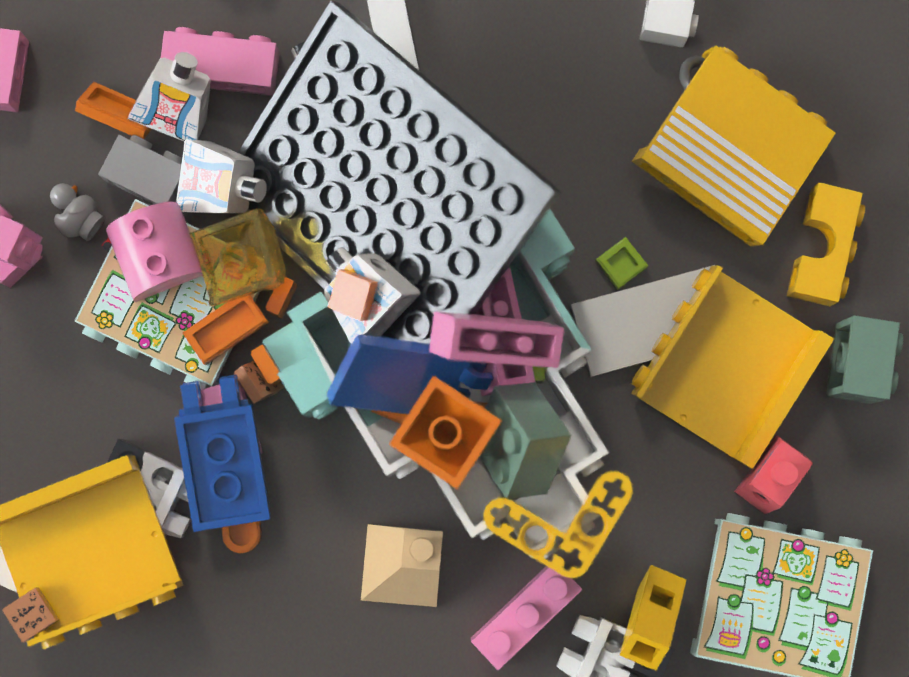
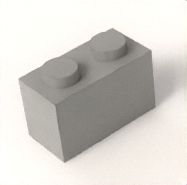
M118 135L98 175L106 182L153 205L162 202H176L182 158L169 151H165L162 156L150 150L152 147L151 143L136 135L131 136L130 140Z

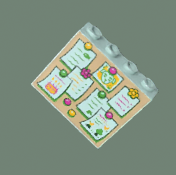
M135 199L128 213L149 205ZM187 223L206 274L134 302L111 246L75 319V322L85 326L82 334L103 343L105 337H109L119 342L116 350L137 359L139 353L145 354L153 358L150 366L169 375L173 368L187 374L184 382L199 381L201 390L205 389L207 384L210 386L219 385L216 381L232 348L207 365H204L183 335V332L244 290H247L255 301L265 280H270L275 270L274 265L263 258Z
M727 513L726 520L715 519L714 524L718 525L697 639H692L690 653L699 658L791 677H850L873 550L861 548L862 540L839 536L838 543L824 540V532L802 528L801 535L787 533V525L764 521L763 527L749 525L750 517Z

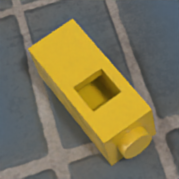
M653 565L649 567L637 589L620 656L655 671L657 670L670 649L686 579Z

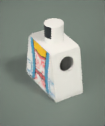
M177 53L174 61L160 58L140 92L128 119L184 142L185 140H198L207 120L211 79L207 74L196 70L198 61L190 53Z
M185 140L176 202L180 205L182 212L246 213L249 200L255 202L263 200L266 194V183L262 179L253 178L255 164L251 158L211 141Z
M342 247L334 251L326 260V263L336 275L339 269H347L378 282L368 320L359 321L333 310L351 343L356 334L380 337L421 294L415 286L377 254H358L352 257ZM335 279L327 286L324 292L328 303Z

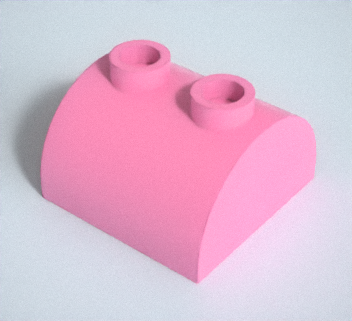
M162 202L135 210L113 221L106 228L134 302L206 274L180 205L177 202Z

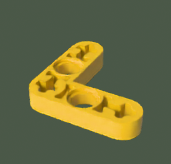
M614 471L602 474L595 482L565 533L506 498H497L489 502L483 513L484 522L493 533L557 573L568 578H577L587 571L632 495V484L623 473ZM616 479H619L621 481L619 488L624 494L621 498L613 497L607 507L615 509L610 517L602 508L592 506L591 502L594 497L599 502L603 501L607 495V490L603 488L605 481L613 483ZM504 504L509 506L511 509L508 515L518 522L520 521L521 514L529 518L521 526L516 540L509 536L514 530L511 526L502 523L498 528L493 525L495 517L490 512L494 507L501 509ZM590 512L599 514L604 521L603 530L596 536H588L581 529L582 518ZM532 526H541L548 534L547 544L541 549L534 550L526 545L525 533ZM556 536L563 539V542L558 545L561 549L571 552L574 548H577L580 551L577 556L582 561L579 568L571 566L568 571L563 568L565 561L554 553L551 561L544 558V555L553 548Z

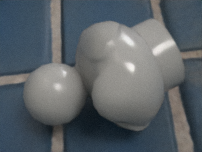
M66 183L55 185L50 192L51 202L54 206L65 209L62 214H56L54 217L56 228L63 236L68 238L80 236L86 241L91 240L105 219L103 215L97 212L96 202L88 195L77 197L78 187L76 185L73 187Z

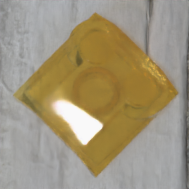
M254 209L189 233L194 241L210 298V306H217L263 290H274L284 283L286 275L284 260L274 226L269 221L264 210Z

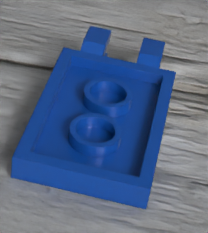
M356 334L326 395L330 405L409 414L433 376L468 399L471 392L467 388L459 387L461 382L470 389L487 390L494 378L491 373H483L487 367L486 362L447 359L429 352L430 344Z
M237 374L224 376L219 379L223 403L202 406L199 381L180 385L184 409L179 410V416H175L174 420L193 532L271 519L253 404H249L248 399H240Z

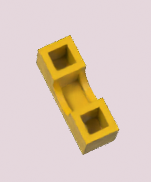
M819 182L810 189L803 225L820 230L827 239L828 249L823 258L802 255L794 260L787 291L788 297L829 307L838 303L839 298L844 299L849 286V277H845L847 262L852 263L857 250V241L853 240L855 226L860 227L865 214V205L861 204L863 193Z

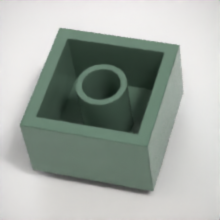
M853 315L835 324L826 397L867 404L890 400V394L895 393L898 385V372L894 371L895 356L900 355L903 347V334L899 333L900 322Z
M535 382L494 386L485 410L501 419L502 422L480 458L490 472L492 480L498 485L506 499L547 494L572 435Z

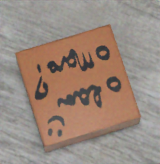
M255 361L242 365L234 372L254 404L277 394L284 388L282 383L276 386L268 384Z
M39 587L32 589L2 609L22 643L59 620Z

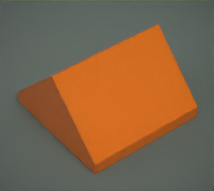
M433 376L389 445L458 489L482 455L502 420Z

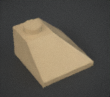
M368 524L361 601L437 607L443 531Z

